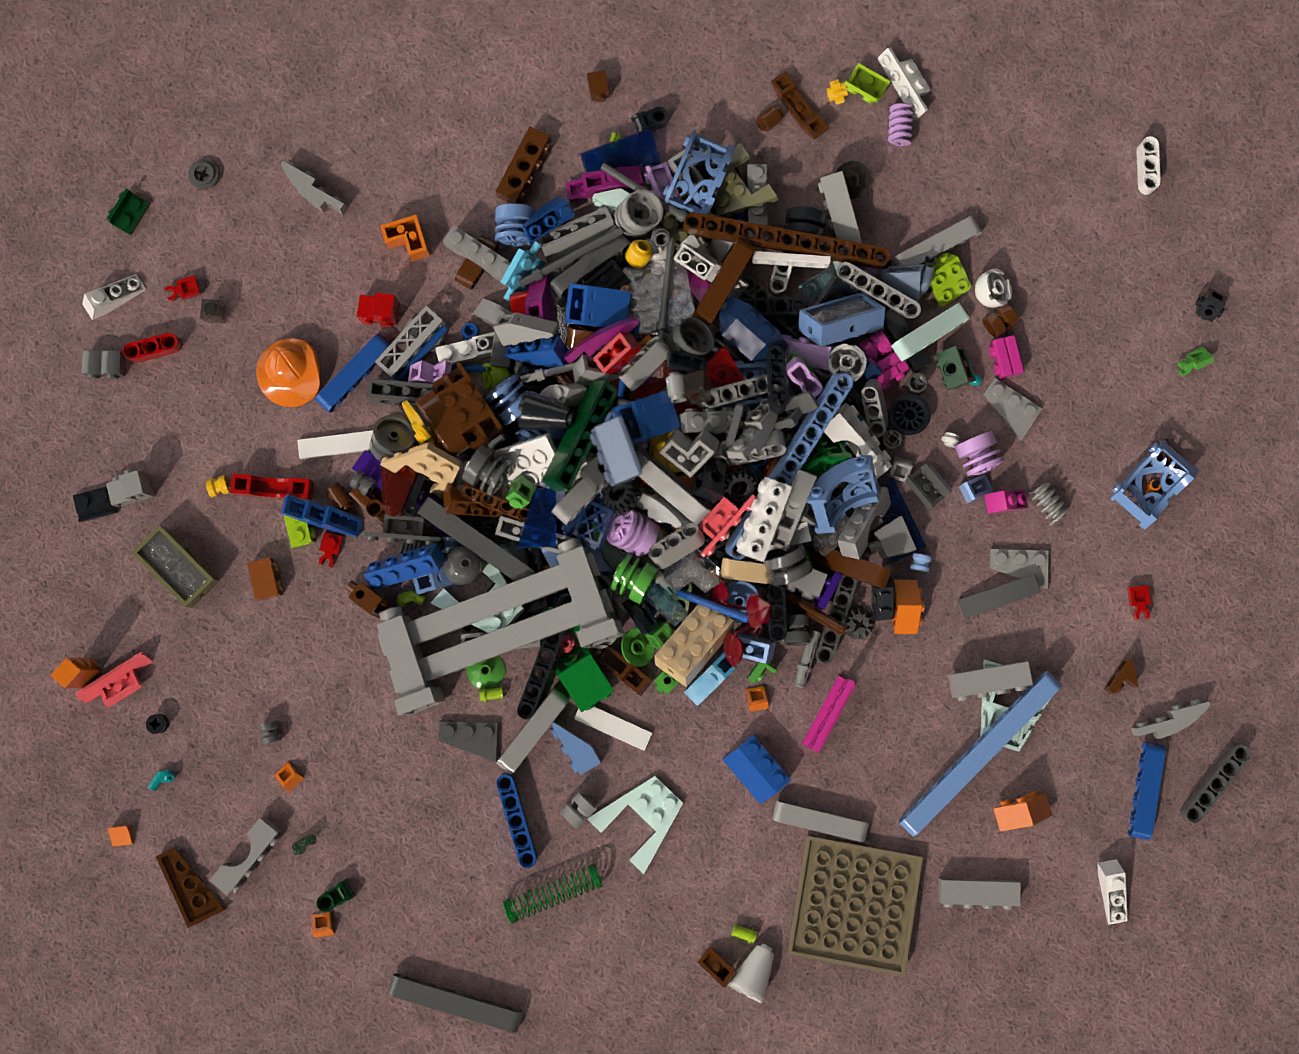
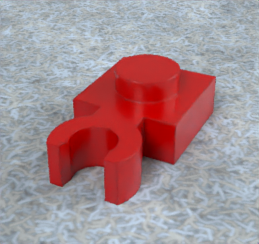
M195 275L177 280L176 287L166 286L164 288L166 292L173 291V295L167 297L169 301H175L179 296L186 300L201 295Z
M324 532L319 551L324 552V555L320 557L319 565H323V561L329 559V567L332 568L334 566L333 554L339 555L343 536Z
M1149 586L1128 587L1129 606H1135L1136 609L1133 612L1134 619H1140V612L1144 613L1145 619L1150 618V612L1146 608V605L1151 604Z

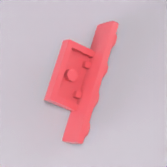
M753 494L749 496L739 509L723 496L698 525L702 531L712 538L700 553L702 557L705 555L710 556L716 549L714 545L718 540L723 541L728 536L729 532L727 530L731 525L736 526L742 519L740 515L745 510L748 512L751 509L752 502L756 498Z
M140 652L126 662L116 666L110 672L100 676L94 682L84 686L75 694L85 703L101 695L105 706L109 708L142 687L136 672L152 663V660L145 653Z

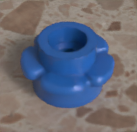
M469 322L462 327L461 334L465 340H470L472 337L479 336L478 332L480 329L476 324L474 325L472 322Z

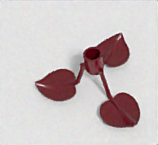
M714 577L710 591L711 601L723 606L748 611L746 615L749 616L750 625L735 631L734 634L728 632L723 642L726 659L731 666L737 668L743 655V644L738 635L750 628H758L761 624L768 623L772 604L766 602L757 594L749 596L746 607L730 604L727 602L729 597L727 585L719 577Z

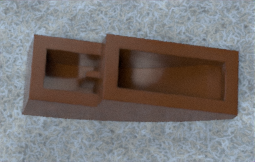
M610 646L599 648L593 656L594 659L640 696L653 682Z

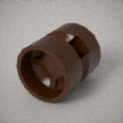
M1006 304L998 307L995 313L991 312L982 319V322L990 335L997 339L1006 332V329H1011L1018 324L1019 319L1015 311Z

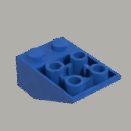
M569 283L565 323L604 328L615 322L627 319L629 316L631 292Z
M667 390L612 409L615 418L622 416L632 444L681 428L671 398H668Z

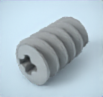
M1047 482L1029 494H1035L1032 501L1039 500L1036 505L1037 507L1043 506L1041 513L1048 512L1045 519H1053L1049 524L1051 526L1064 518L1069 508H1061L1064 505V501L1057 502L1060 496H1052L1055 489L1048 490L1051 483Z

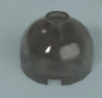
M852 160L843 163L837 168L835 173L843 170L851 199L860 198L867 193L871 186L872 178L871 172L866 165Z

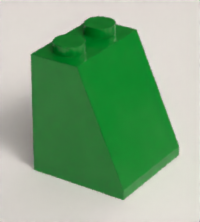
M581 645L554 661L552 665L560 681L581 712L592 709L595 703L607 699L614 692L588 649L581 647Z

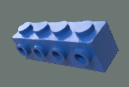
M438 543L371 562L364 576L371 589L376 590L437 572L442 567L445 556Z

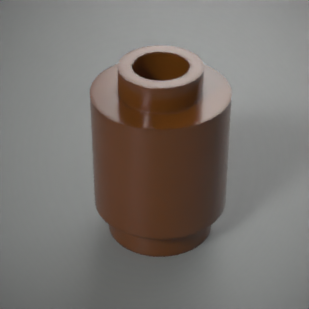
M778 105L770 106L756 117L757 127L761 131H770L782 121L784 112Z
M339 483L326 491L327 497L335 508L347 512L353 507L352 503L354 500L344 486H341Z

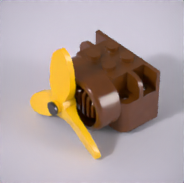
M460 362L456 363L458 368L448 374L444 373L443 377L433 384L430 391L415 401L430 427L425 426L407 400L402 402L403 409L416 433L412 436L416 445L430 443L439 448L433 438L436 434L447 453L455 458L468 449L476 452L483 444L488 447L492 440L504 433L502 426Z

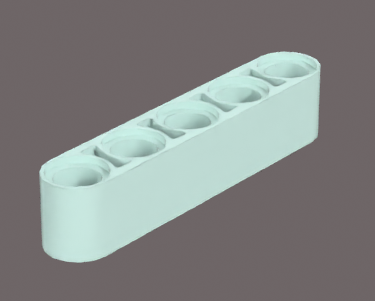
M957 303L902 337L891 347L901 362L959 327L961 323H965L970 317L961 304Z

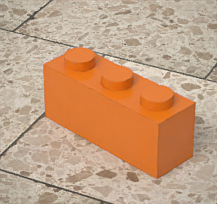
M66 657L50 676L64 689H76L89 685L101 670L97 668L98 663L92 658Z

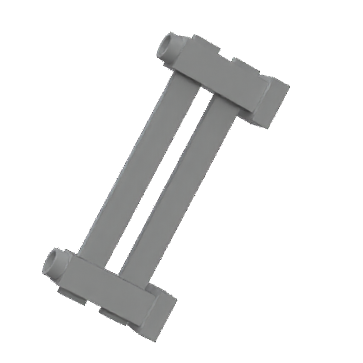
M580 538L570 539L558 545L560 555H557V559L560 565L413 621H411L410 616H404L401 606L379 613L382 623L377 624L379 631L377 636L383 655L387 656L391 667L389 673L395 691L401 697L394 700L398 715H412L446 702L442 688L433 687L432 680L581 625L582 630L577 631L576 634L581 647L591 648L625 635L621 621L611 616L614 609L607 590H602L597 577L601 575L594 553H589L588 549L582 546ZM566 588L569 590L573 602L425 658L423 657L419 645L423 642Z

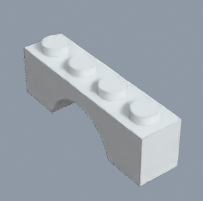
M836 411L824 431L825 434L834 443L842 440L855 443L858 449V456L872 455L876 478L878 479L888 470L884 465L886 460L880 454L875 455L872 451L874 446L868 440H862L860 437L862 435L861 431L856 426L851 427L849 425L850 419L843 411L841 413Z

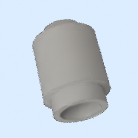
M681 372L670 373L669 377L666 378L668 398H671L672 403L686 401L688 390L685 375H681Z

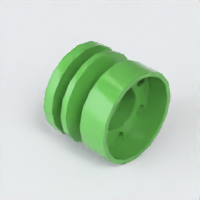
M629 553L615 571L610 589L616 591L619 585H622L619 592L620 595H623L627 589H630L629 599L640 605L650 590L659 568L647 562L640 569L641 559L637 558L634 564H631L634 555Z

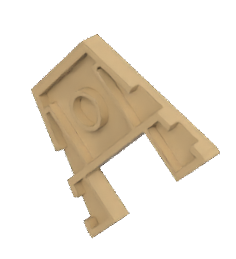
M425 443L409 449L407 453L402 454L399 452L394 454L392 458L384 457L380 465L394 473L407 465L413 468L414 471L424 474L436 482L431 486L430 493L442 499L447 483L453 484L461 461L434 445Z

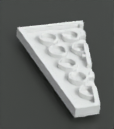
M548 433L495 450L493 461L502 455L504 456L503 463L507 459L513 462L509 476L504 483L508 486L520 475L536 486H546L541 480L557 449ZM471 458L461 461L460 468L455 477L458 484L465 483L462 476Z

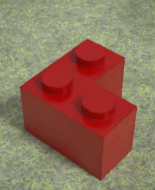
M375 292V296L360 294L356 317L365 325H373L374 322L380 323V326L391 328L392 325L397 326L400 302L392 294Z

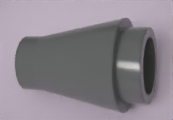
M657 224L652 229V243L663 247L670 240L669 232L661 224Z

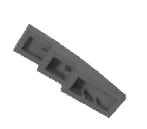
M1035 574L960 599L958 602L964 618L1035 595L1040 593L1041 590Z

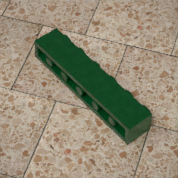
M606 380L590 383L575 413L574 424L567 429L541 480L554 492L570 491L593 444L590 438L591 430L603 424L619 392Z

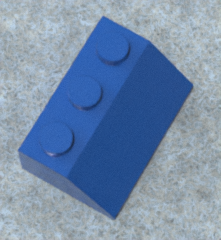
M752 734L722 759L759 804H762L778 793L791 781Z

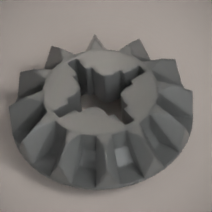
M198 160L191 165L188 177L193 186L198 189L207 190L209 187H214V184L218 181L219 171L213 162ZM206 171V173L210 177H204L202 179V177L198 173H204Z
M860 608L849 611L845 620V625L848 627L846 634L854 639L866 638L872 633L874 627L873 617L868 611ZM862 617H864L862 619V624L864 625V627H866V629L859 627L854 631L856 624L853 620L858 621Z

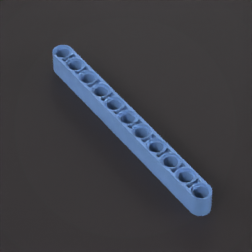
M835 373L831 376L816 400L819 408L807 414L787 446L786 452L780 457L768 478L776 481L780 477L783 484L791 485L798 469H801L852 388L853 379L849 374ZM841 377L844 378V384L842 387H840L838 384V381ZM830 394H833L834 400L832 403L828 402V397ZM822 410L823 418L818 420L817 414ZM811 427L813 434L808 437L807 430ZM801 444L802 451L798 454L796 448ZM791 461L792 467L787 471L786 463ZM751 509L745 513L725 546L726 553L735 559H742L746 556L739 552L734 554L733 548L737 545L738 539L743 536L745 530L744 523L750 517Z
M1049 671L1042 673L1033 682V685H1030L899 820V824L913 837L916 836L1058 692L1062 684Z

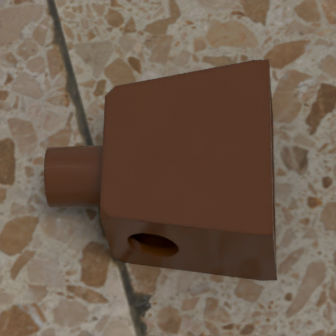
M351 580L345 588L351 593L349 599L367 613L379 619V613L389 609L392 605L387 599L361 582L357 584Z

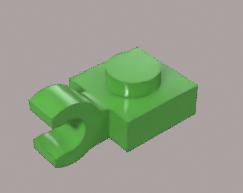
M1201 347L1187 354L1185 360L1177 363L1181 368L1178 372L1182 376H1186L1192 368L1199 370L1213 363L1214 357Z

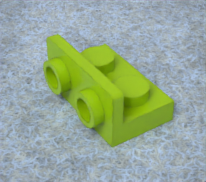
M284 515L291 548L315 543L314 538L317 537L314 526L311 527V524Z

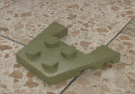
M741 143L735 148L720 188L716 187L719 190L713 206L723 218L743 212L745 209L753 206L759 207L763 206V203L779 200L769 184L751 194L734 170L750 159L749 154ZM711 176L708 180L714 181L715 178ZM702 186L703 191L705 193L708 192V188L706 186Z

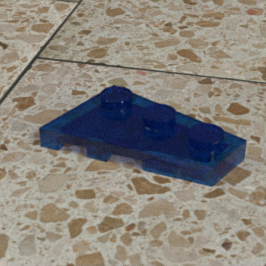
M535 488L516 546L517 548L556 547V515L552 513L556 506V492L552 489Z

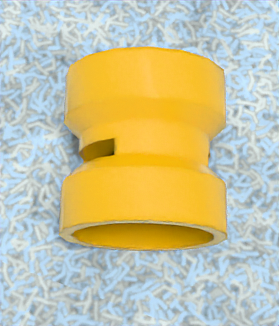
M225 474L219 476L218 480L213 478L206 479V488L211 498L218 496L220 493H230V486H226L229 480Z

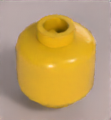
M635 240L627 249L625 259L634 268H644L650 261L653 250L647 241Z

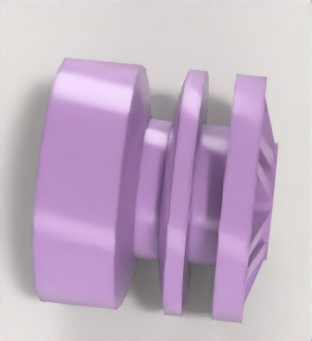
M992 431L978 435L955 446L959 458L969 457V461L962 465L963 468L973 466V469L966 472L967 477L986 473L997 468L999 464L1005 461L1003 456L997 459L994 458L995 455L1001 452L1000 449L993 451L990 449L991 446L997 443Z
M632 508V511H626L625 514L616 512L607 535L608 542L620 549H624L635 557L646 555L650 547L657 540L659 529L657 522Z

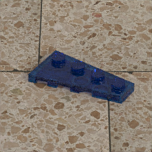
M650 128L579 153L585 172L602 170L601 166L604 162L613 168L628 166L646 167L661 164Z

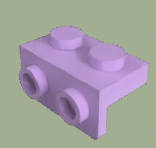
M667 162L651 168L646 166V173L643 175L646 183L652 187L651 192L665 200L666 196L663 195L666 185H671L673 181ZM676 188L673 193V197L679 199V192Z

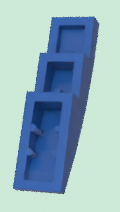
M289 494L285 496L280 514L353 537H359L363 522L362 518L332 506L325 507L311 500L304 501Z

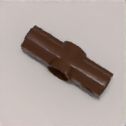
M354 488L349 493L383 528L385 514L394 515L372 493L366 497L361 494L359 489ZM374 504L380 505V511L377 514L371 512V507Z

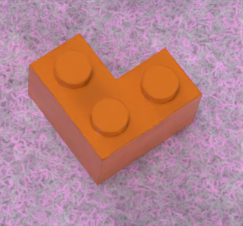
M417 215L380 225L388 249L406 245L408 255L412 261L430 256Z
M894 579L895 618L892 619L894 634H917L918 627L922 626L921 612H924V600H921L922 589L918 587L917 580Z
M1028 792L1026 796L1019 797L1013 802L1011 799L1000 801V805L993 808L1000 831L1034 826L1053 815L1046 792Z

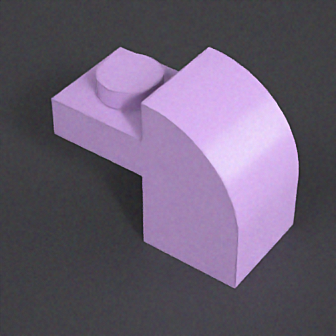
M422 360L410 365L408 382L434 384L443 377L444 373L448 374L451 372L452 363L443 361L432 365Z

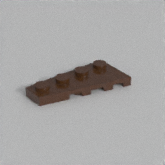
M175 847L155 856L187 928L226 910Z

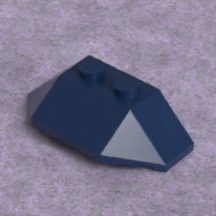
M731 295L718 311L721 336L750 362L766 361V353L771 346H779L784 351L789 347L779 330L750 304Z

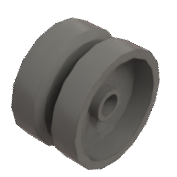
M386 415L376 422L369 446L371 453L377 460L382 461L384 457L392 458L394 454L399 452L402 454L407 453L413 447L414 440L412 436L416 433L410 421L402 416Z
M803 543L789 546L787 551L779 548L766 555L764 564L766 569L773 570L769 577L774 586L792 583L813 571L810 560L804 559L806 550Z

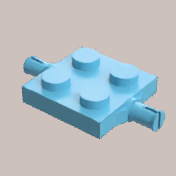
M534 241L530 251H524L519 248L501 280V283L509 288L503 297L507 301H510V294L528 291L530 284L522 287L519 280L532 274L531 272L537 268L540 270L545 264V261L536 255L542 246L540 243Z

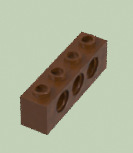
M529 126L495 191L498 198L511 204H519V202L522 203L524 201L527 186L533 184L535 179L534 173L536 169L540 170L543 164L542 157L545 153L548 154L551 149L552 143H550L549 135ZM532 148L538 149V152L535 154H530L529 150ZM524 164L530 166L528 170H521L520 167ZM514 181H520L521 185L518 187L512 186V183Z

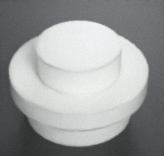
M945 432V435L941 438L944 445L955 448V445L960 444V436L953 433Z

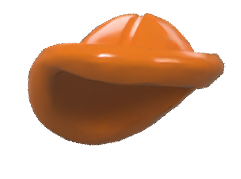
M299 338L283 339L270 345L262 353L257 362L256 376L259 387L264 395L273 403L285 407L302 406L316 396L320 387V366L316 351L307 341Z

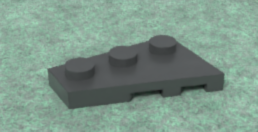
M439 721L440 742L497 762L498 723Z

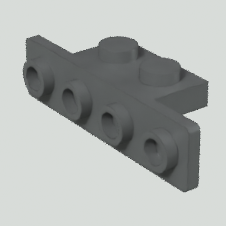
M811 391L788 398V406L783 413L778 414L773 430H781L786 427L792 428L798 424L802 414L819 408V404Z
M385 514L383 533L362 531V535L366 536L367 540L370 541L386 538V542L398 543V539L406 540L408 544H417L418 541H425V545H432L437 542L442 543V538L423 536L424 517L413 518L410 516Z

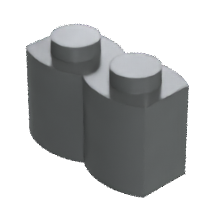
M83 351L82 374L88 376V379L97 380L100 379V376H106V379L118 380L119 376H124L125 356L121 351Z

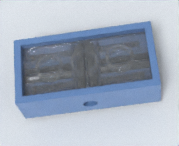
M863 292L801 309L798 331L818 346L825 347L828 344L842 342L848 338L858 337L859 335L882 329L885 307Z

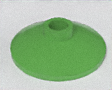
M638 628L630 629L625 633L621 643V650L625 660L636 667L648 664L654 655L653 645L645 635H642Z
M496 656L467 667V676L469 681L479 689H483V687L485 689L495 688L504 679L505 665L503 660ZM483 667H488V674L482 673Z

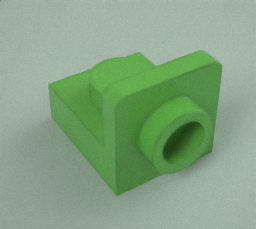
M770 661L766 664L757 662L746 678L755 683L756 680L759 682L763 678L765 668L773 674L777 671L773 669L775 665Z

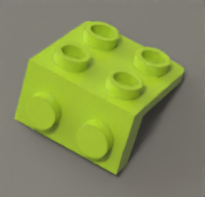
M858 63L851 77L845 81L844 85L847 86V91L854 95L860 93L863 95V100L872 104L880 102L891 81Z
M949 252L940 254L937 257V264L932 267L934 273L930 288L939 306L942 307L971 289V283L958 256Z

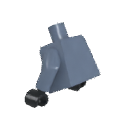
M929 255L925 257L927 267L924 264L892 266V260L890 259L880 271L881 281L914 301L920 300L932 282L934 273L932 267L937 264L938 259L935 256L934 262L928 263ZM897 295L891 296L893 301H900ZM910 304L906 310L914 309L915 306Z

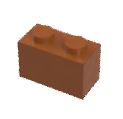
M268 557L247 563L255 600L262 601L282 596L281 591L284 590L282 580H278L277 572H279V565L277 561H274V558Z

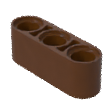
M483 234L477 240L494 252L499 248L497 242ZM466 258L455 276V281L473 290L474 284H477L485 270Z

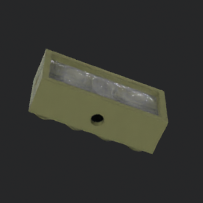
M159 525L131 552L185 607L193 608L219 582L167 527Z

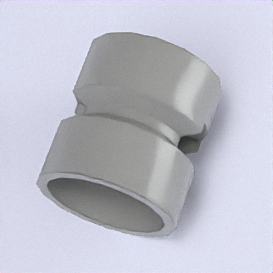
M580 792L571 799L572 804H567L560 811L561 815L577 830L585 822V817H590L597 810Z

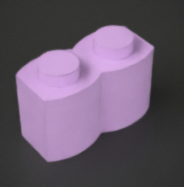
M795 356L786 364V371L790 379L800 386L803 393L811 391L815 398L823 391L819 379L808 370L803 360Z

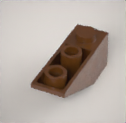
M447 483L442 495L446 514L500 517L503 514L465 499L461 493L463 484Z

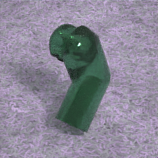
M305 836L292 845L293 854H303V847L314 845L317 842L316 836Z

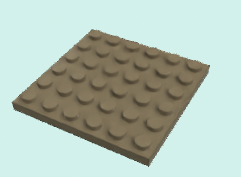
M806 835L787 955L905 977L923 857Z

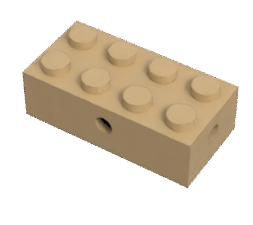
M698 604L654 656L655 665L687 687L723 644L726 634L733 632L734 620L725 614Z

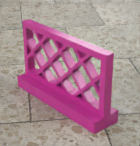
M840 676L836 678L801 744L817 753L821 751L856 686L854 681Z

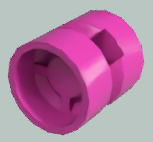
M882 331L871 335L870 340L865 339L857 344L874 362L879 360L878 356L884 357L892 352L891 344Z

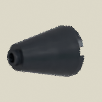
M533 391L526 392L523 395L518 410L522 411L521 417H518L519 427L526 431L570 428L576 418L571 408Z

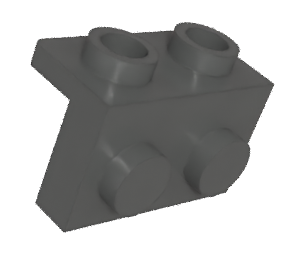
M929 462L905 480L929 510L952 492L947 482L942 479Z

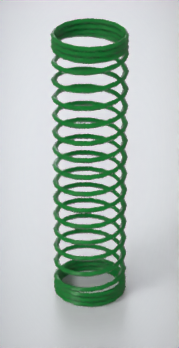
M595 864L587 866L593 888L582 868V874L585 881H587L585 882L587 890L578 872L575 871L580 883L581 893L571 873L569 875L574 885L575 895L565 875L564 879L568 887L569 897L562 886L560 878H558L562 889L563 899L552 880L558 903L548 883H546V886L551 896L552 905L548 901L542 885H540L545 897L546 908L536 888L534 890L539 899L540 910L530 890L528 892L533 902L534 912L527 901L525 893H522L527 904L528 915L522 906L519 895H517L523 918L515 906L513 897H511V901L516 910L515 912L514 910L513 912L511 911L510 906L512 907L510 900H503V907L511 924L518 922V916L524 920V914L530 917V911L535 915L536 909L541 913L542 907L547 910L548 905L553 908V901L556 905L560 904L559 898L565 903V896L568 900H571V894L574 898H577V892L582 896V888L586 893L589 892L588 885L592 891L595 890V886L597 889L603 887L601 878L597 875L598 872Z

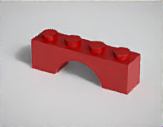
M232 474L230 493L237 496L284 499L289 494L302 500L312 501L314 482L310 479L302 478L279 479Z

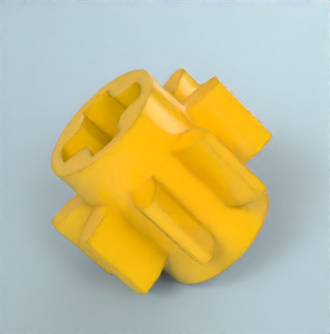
M837 79L831 81L830 87L826 88L830 102L835 101L836 105L845 102L844 97L848 96V92L844 82L840 83Z

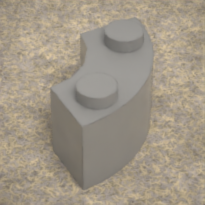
M555 384L545 388L540 395L567 407L579 406L587 388L580 384Z

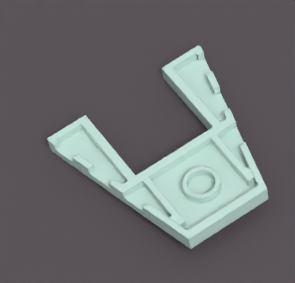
M480 557L482 562L481 571L496 583L490 591L508 585L501 572ZM444 588L431 602V604L440 609H445L459 603ZM521 605L471 625L486 633H491L512 625L525 609Z
M988 660L983 661V669L1002 666ZM996 691L989 692L987 697H982L980 737L1008 709V707L993 703ZM1049 701L1004 746L1005 748L1017 752L1020 751L1031 733V729L1036 721L1039 720L1042 711Z
M654 776L593 814L587 820L602 833L627 805L637 812L656 831L629 859L644 874L683 802Z

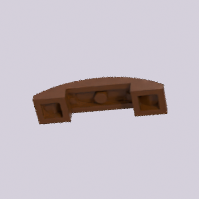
M786 71L771 81V85L798 125L813 140L829 130L828 125L821 116L815 114L796 89L797 85Z

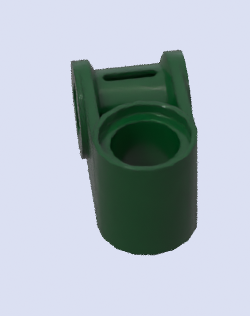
M348 879L341 881L318 897L316 905L320 911H330L357 896L347 884ZM323 897L331 899L330 907L323 905Z

